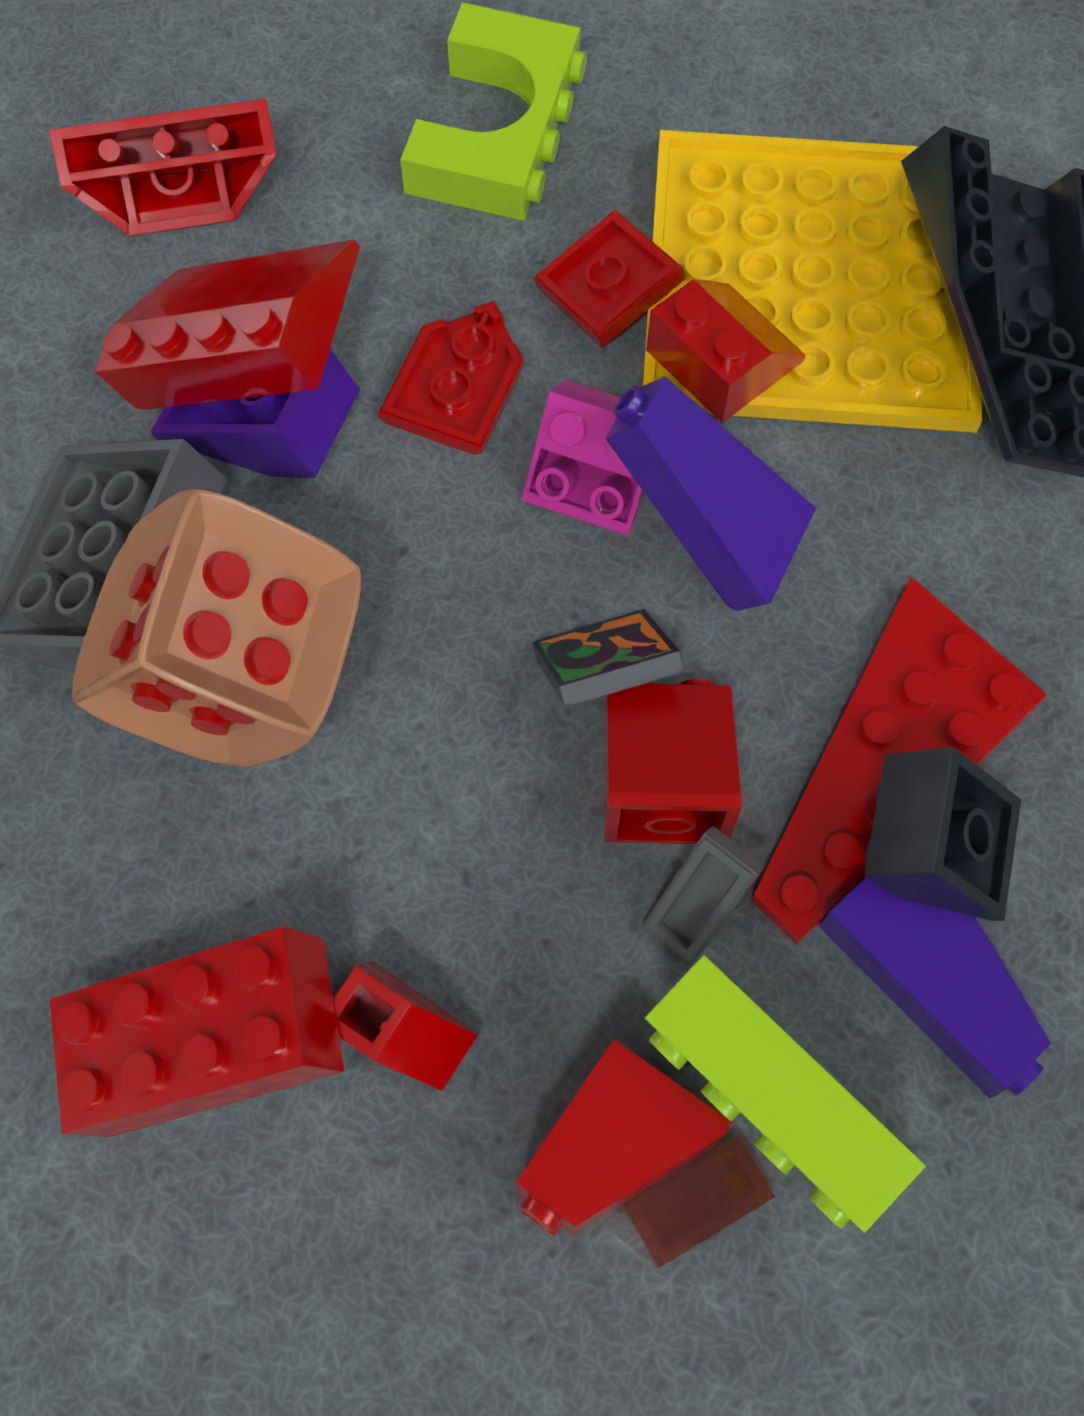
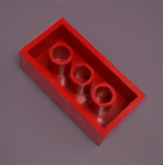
M289 927L275 928L50 998L62 1134L100 1137L121 1135L345 1072L324 938Z

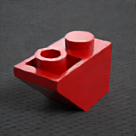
M373 961L355 965L333 999L338 1033L341 1039L373 1061L440 1091L445 1089L479 1036L478 1032Z

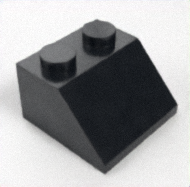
M955 747L885 754L882 777L876 791L877 806L871 840L866 848L864 876L901 900L990 921H1005L1021 799Z

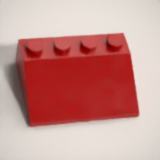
M353 239L178 269L111 325L110 331L105 337L103 350L95 373L136 409L142 410L318 390L360 246Z

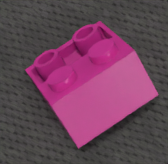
M569 380L563 381L549 391L521 501L627 536L630 535L646 494L605 439L617 418L613 414V410L621 397Z

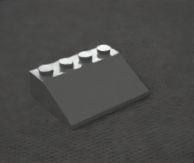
M184 439L61 446L0 577V654L74 674L83 640L107 573L135 524L163 501L178 492L187 489H201L221 494L227 479Z

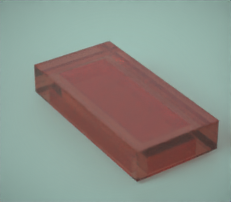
M738 1136L625 1204L623 1209L654 1264L659 1269L775 1198V1195Z

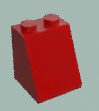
M702 678L687 679L680 684H655L651 681L606 695L604 842L697 844L703 834L712 826L728 838H731L742 809L731 686L715 685L713 681Z
M614 1039L516 1181L517 1194L524 1199L520 1205L521 1213L553 1237L560 1227L574 1235L710 1151L725 1135L733 1122Z

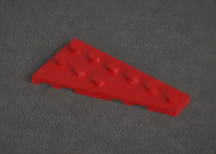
M912 577L751 899V902L796 945L865 878L866 848L871 840L877 806L876 791L882 777L885 754L955 747L976 765H979L1048 695Z

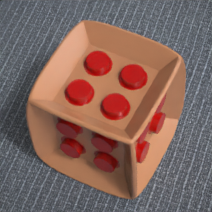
M187 489L178 492L163 501L135 524L126 542L116 555L100 591L83 640L73 678L72 700L86 712L106 723L170 749L214 763L252 767L289 755L301 749L312 739L325 718L333 699L358 610L361 591L360 568L347 555L327 542L238 499L201 489Z

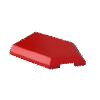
M495 301L474 307V313L448 322L440 319L422 326L378 412V417L384 423L473 455L482 454L524 366V359L516 343L512 342Z

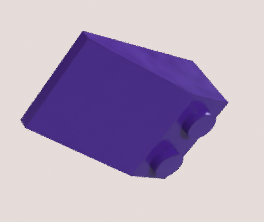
M330 349L318 390L165 407L151 433L157 440L184 439L200 454L267 476L316 478L360 388Z

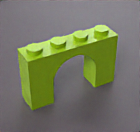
M462 2L447 39L450 76L505 88L520 96L530 108L515 123L505 128L488 132L468 131L416 119L400 159L404 193L525 221L531 202L539 204L542 199L546 182V172L542 171L545 162L554 163L560 141V131L557 130L559 122L568 123L574 99V92L571 91L572 84H581L584 78L587 52L580 51L581 28Z

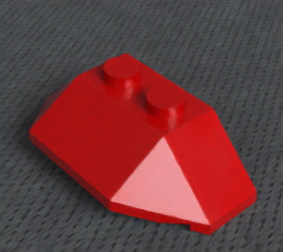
M266 98L49 130L60 186L129 236L236 221L277 157Z

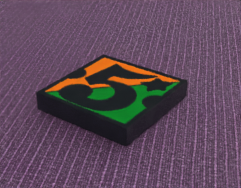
M645 609L532 642L538 664L563 705L567 707L683 671L679 649Z

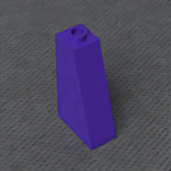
M665 376L642 387L632 386L616 403L613 414L617 418L605 439L723 602L735 611L770 604L816 507Z
M867 877L827 914L819 928L989 1099L1007 1089L1017 1096L1043 1071L1044 1067L1036 1059L1051 1045V1042L976 917L901 900Z

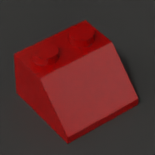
M692 279L650 310L646 351L721 423L737 413L805 359L806 354L728 283Z

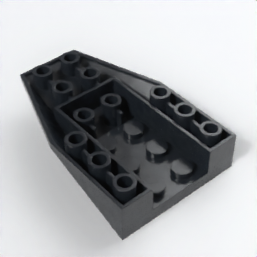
M943 126L905 157L901 163L957 331L1004 460L1084 478V170L1074 168L1046 189L992 174L989 140Z

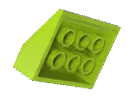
M705 955L697 961L645 1017L657 1030L648 1039L650 1043L679 1070L689 1061L709 1081L700 1090L702 1094L731 1122L742 1113L762 1132V1135L754 1144L780 1171L787 1175L796 1166L809 1178L817 1188L808 1197L841 1230L851 1220L865 1233L926 1167L923 1162Z

